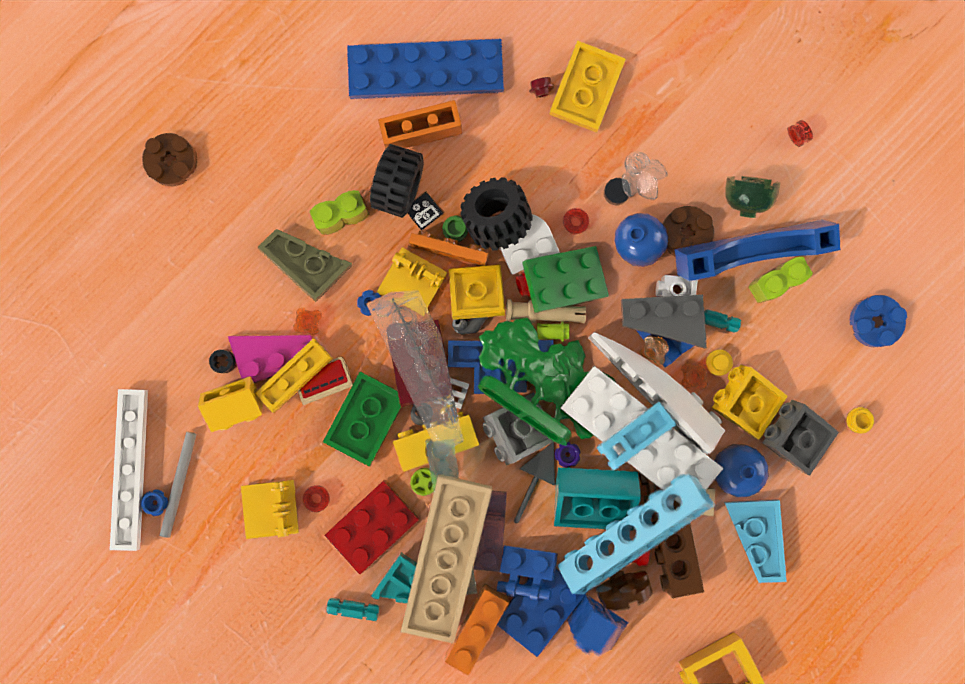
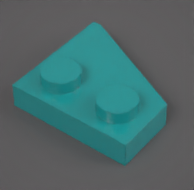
M401 552L373 591L371 597L374 599L384 597L396 599L395 602L407 603L417 563Z

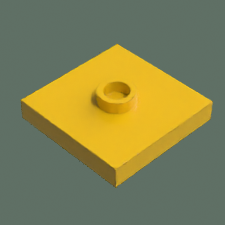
M501 265L449 269L452 320L505 316Z

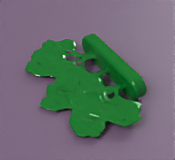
M528 318L498 323L494 331L486 330L479 336L483 345V350L479 356L480 364L489 370L501 369L506 378V383L504 384L493 376H484L478 385L481 392L558 444L567 445L572 436L569 428L560 423L562 419H570L574 423L576 433L581 439L594 436L560 409L589 373V371L584 372L582 367L586 355L579 340L569 342L567 346L554 344L550 346L548 352H542L538 345V333ZM500 359H504L503 367L499 364ZM509 359H512L516 365L514 376H511L512 371L508 370ZM519 372H524L525 376L519 378L518 374ZM604 373L605 375H607L610 379H612V380L616 383V381H615V379H614L613 377H611L610 375ZM526 380L534 385L536 393L531 401L514 391L516 382ZM539 400L556 404L554 418L536 406Z

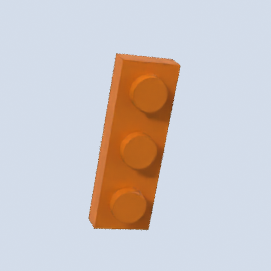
M419 231L418 234L411 233L409 245L412 248L479 266H486L488 253L484 252V248L469 244L467 248L458 245L459 241L451 238H444L443 241L433 239V234Z

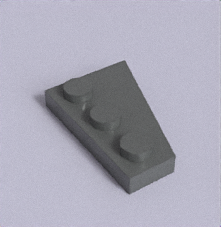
M703 295L621 300L622 327L669 338L703 349L707 348Z

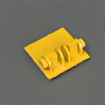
M402 247L400 252H397L393 257V264L377 293L414 314L423 317L448 272Z
M294 480L241 486L246 539L270 536L286 537L289 534L299 533Z

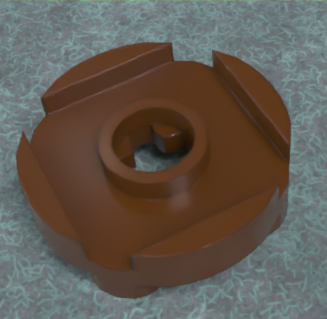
M164 133L147 140L142 162L150 178L164 186L173 187L185 183L190 174L194 173L197 167V155L194 148L185 138L173 133ZM168 154L176 157V161H172L171 166L164 162Z
M683 206L674 209L662 223L668 235V252L675 256V249L712 242L714 238L712 217L703 210L693 206ZM689 226L694 235L685 239L684 234L680 232L681 229Z
M619 570L596 589L600 603L602 602L603 607L608 610L629 609V603L637 600L639 605L649 599L653 592L646 571L624 574L623 571Z

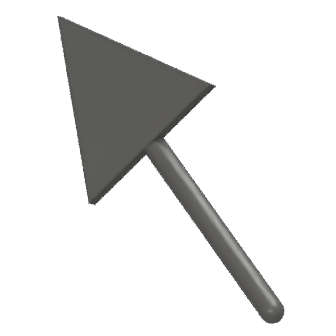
M554 442L520 468L533 475L534 478L514 519L515 523H519L539 479L555 486Z

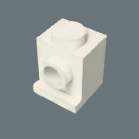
M664 275L661 277V281H657L655 294L659 297L696 295L698 280L688 281L680 276ZM674 285L680 286V294L674 293Z

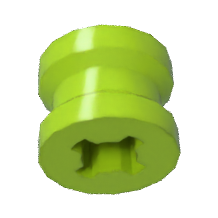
M420 468L411 477V488L418 495H430L435 490L437 475L430 468Z

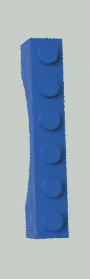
M822 219L675 249L677 275L688 281L713 277L728 269L756 261L792 256L819 255L841 250L840 229L838 223Z

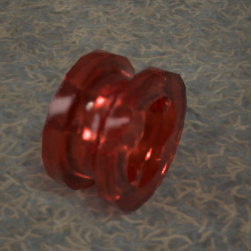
M803 120L796 122V126L791 125L788 127V135L797 147H801L805 142L813 139L811 128Z

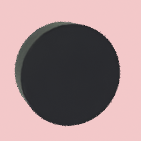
M622 178L611 179L604 188V197L612 205L625 203L631 193L630 185Z

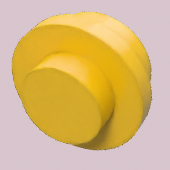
M714 350L706 358V367L713 375H726L732 369V357L725 350Z
M863 407L854 408L847 415V426L855 433H867L874 425L873 414Z

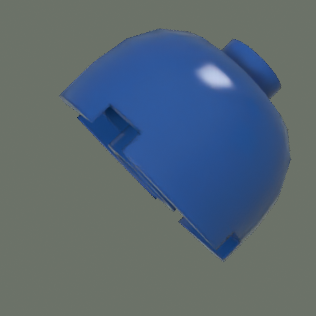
M636 213L627 216L620 222L615 231L614 242L618 254L624 261L633 266L645 267L656 263L663 252L665 253L668 245V235L666 228L657 218L647 213Z
M732 444L716 455L714 461L723 469L717 475L715 481H717L718 486L725 493L735 497H749L758 493L765 486L769 476L768 464L764 456L755 448L745 444Z

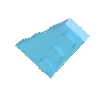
M780 500L724 502L759 583L787 582Z

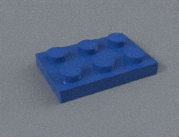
M557 568L554 581H543V588L552 590L550 600L540 599V601L530 600V597L517 595L509 602L497 626L536 657L539 656L585 596V594H572L564 577ZM529 577L523 585L532 586L533 578Z

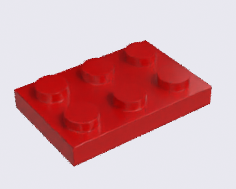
M383 480L324 536L360 575L407 532L419 518L387 482Z

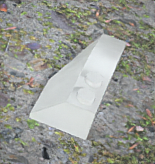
M595 332L588 337L652 406L657 402L661 403L676 423L673 428L703 453L710 454L725 430L720 425L722 420L714 412L710 411L708 413L702 407L704 402L696 393L692 392L690 394L666 372L627 347Z

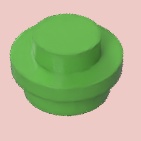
M451 216L445 220L442 229L446 238L457 241L465 239L468 230L462 217Z

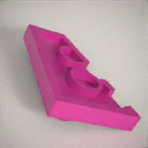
M228 336L241 379L251 376L253 382L257 383L274 376L313 339V336Z

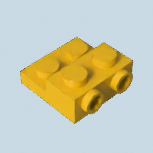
M740 364L739 367H735L729 372L728 380L730 381L726 387L720 389L714 395L713 401L715 403L712 409L729 422L739 426L753 438L759 440L788 396L755 369Z

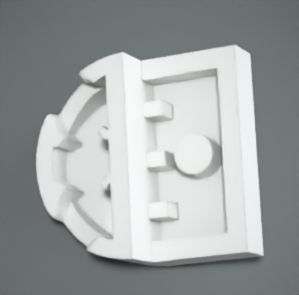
M532 214L533 220L530 221L532 226L530 230H526L527 235L524 239L519 238V243L516 245L512 243L508 245L509 248L504 250L502 247H499L512 275L524 270L522 264L524 260L560 253L549 226L543 219Z

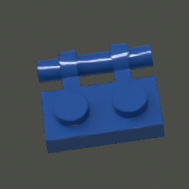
M504 545L500 572L510 574L508 582L498 581L497 591L506 593L510 597H516L517 595L527 596L533 601H540V599L550 600L552 590L543 588V581H554L558 554ZM520 576L533 578L532 586L519 584Z

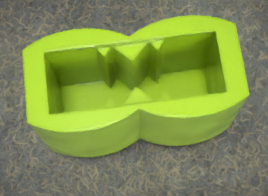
M355 190L341 194L335 201L321 202L309 211L316 228L321 234L325 235L338 232L346 224L359 223L369 216L368 209L360 192Z
M797 257L780 264L773 271L756 278L749 285V289L757 303H763L778 298L788 289L806 282L813 273L804 257Z

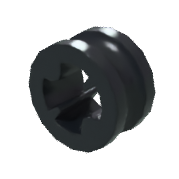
M216 350L209 358V365L217 373H228L234 369L236 360L230 351ZM227 356L228 359L225 361H228V365L218 367L217 364L220 362H217V358Z

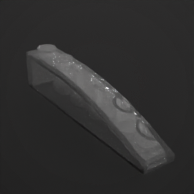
M419 291L390 292L367 303L366 305L438 454L463 442L441 335Z

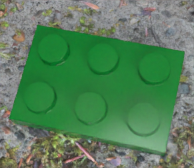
M596 246L527 259L522 262L535 313L609 297Z
M359 372L323 443L370 467L401 409L398 391L363 372Z

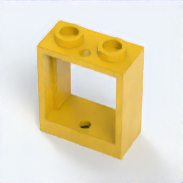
M735 632L679 661L682 668L679 675L683 683L699 684L693 672L733 651L748 680L744 684H765L744 642Z

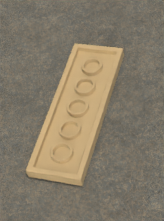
M438 474L401 627L402 633L454 643L492 486Z

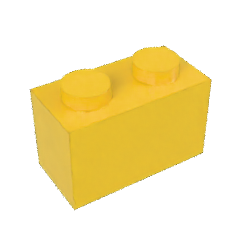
M251 376L200 394L198 408L211 433L217 430H227L243 421H253L262 415L263 402L255 394L257 388Z

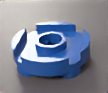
M874 295L859 301L853 307L850 314V325L853 326L855 338L863 345L873 348L891 346L904 333L907 312L894 299L885 295ZM880 315L883 325L876 328L872 318Z

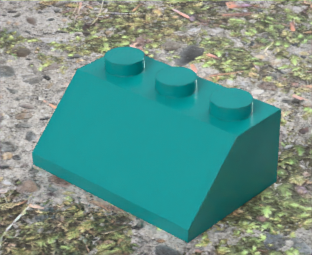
M558 467L555 486L554 526L605 529L610 523L616 520H623L628 516L627 512L640 503L641 494L638 472Z

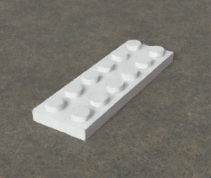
M593 366L560 408L602 442L648 410L646 406L595 366ZM673 428L627 461L663 491L672 485L671 481L682 474L697 477L706 491L723 469ZM620 443L613 447L618 455L625 451ZM680 496L674 499L680 505L682 504Z

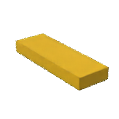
M313 338L255 394L272 413H275L325 367L333 357Z

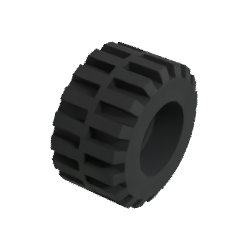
M390 144L384 150L372 181L370 191L371 208L401 218L409 212L423 172V154L394 144Z
M495 177L490 178L488 182H485V180L479 182V186H473L470 189V194L466 193L464 196L465 202H462L460 207L462 210L460 212L471 238L477 245L481 244L484 249L491 247L492 250H498L499 247H502L504 250L509 248L508 245L512 243L516 245L519 243V238L524 239L527 235L526 230H530L532 226L530 221L533 220L523 189L515 181H507L506 178L502 177L499 180H496ZM503 211L496 216L490 217L497 212Z

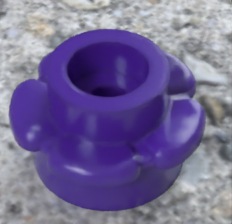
M570 442L567 445L560 444L559 448L555 450V459L559 461V465L569 468L571 465H577L580 461V449L576 444H571ZM566 452L570 453L569 457L565 456Z

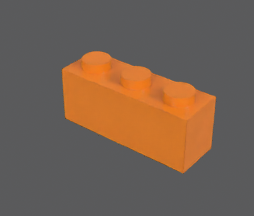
M455 100L378 119L385 148L390 144L409 148L462 134V125Z
M487 584L483 585L457 632L454 643H451L446 652V664L469 676L509 604L508 596Z

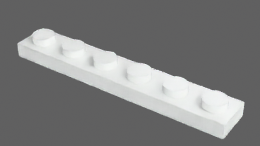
M118 389L110 550H140L148 390Z

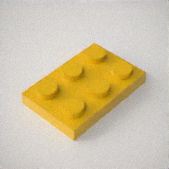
M577 40L549 115L597 133L626 59Z

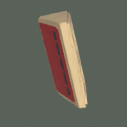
M338 357L331 360L298 391L303 405L353 386L349 368L344 358Z

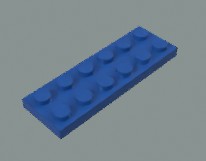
M501 39L347 45L350 99L504 93Z

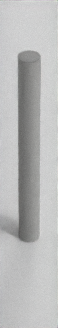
M186 432L159 535L161 537L170 538L197 436L196 433Z

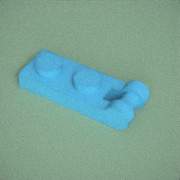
M657 402L596 448L600 454H605L609 460V466L612 470H615L674 427L676 423L661 403ZM618 443L625 449L619 455L613 448Z

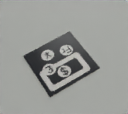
M427 192L414 200L408 212V215L421 231L444 214Z

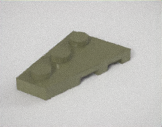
M278 229L273 231L258 246V249L315 302L352 267V263L334 257L322 249L319 250L304 241Z

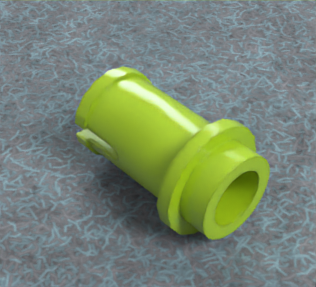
M561 321V324L537 323L538 339H561V342H564V339H569V324H564V321Z

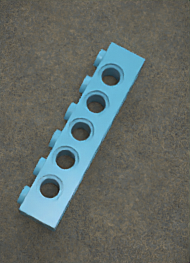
M682 474L671 481L672 485L666 490L656 491L649 497L650 501L643 506L638 505L627 512L628 516L623 520H616L610 523L605 528L607 531L600 536L590 537L584 542V547L567 553L564 556L565 560L557 566L572 594L584 595L714 507L713 501L698 478L689 474ZM680 496L682 504L679 509L675 510L673 501L676 497ZM657 511L659 520L656 525H653L651 516ZM635 527L637 534L635 539L631 540L629 533ZM611 542H613L615 546V550L612 555H610L608 552V546ZM590 557H592L593 566L589 570L587 566V561Z

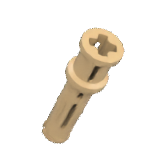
M507 299L506 321L509 322L521 318H528L531 323H535L536 320L581 323L586 321V315H575L586 313L585 306H566L535 313L532 300H529L528 303L512 302L511 299Z

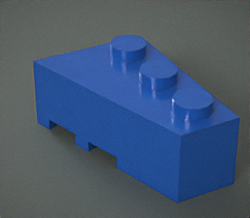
M585 594L567 619L571 628L570 631L573 633V638L577 641L575 645L587 654L593 651L599 656L612 650L629 623L611 610L605 609L602 604Z

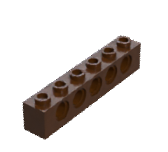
M638 471L641 485L646 486L647 496H644V503L650 501L649 497L656 492V485ZM674 500V509H679L681 505ZM657 511L652 514L653 525H656L659 520ZM689 523L675 532L678 536V541L674 546H667L666 538L658 544V548L654 549L657 564L662 565L663 575H660L662 589L664 592L667 591L672 598L704 592L691 524ZM682 560V570L680 572L673 573V563L675 561Z

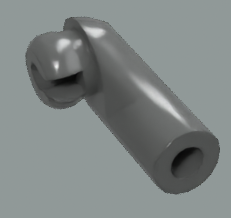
M488 317L453 320L452 326L459 334L476 333Z

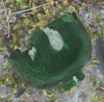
M727 176L725 196L728 204L733 209L740 211V216L755 218L756 213L766 212L775 204L779 194L780 182L776 181L772 186V180L742 176L741 180L734 181L735 176Z

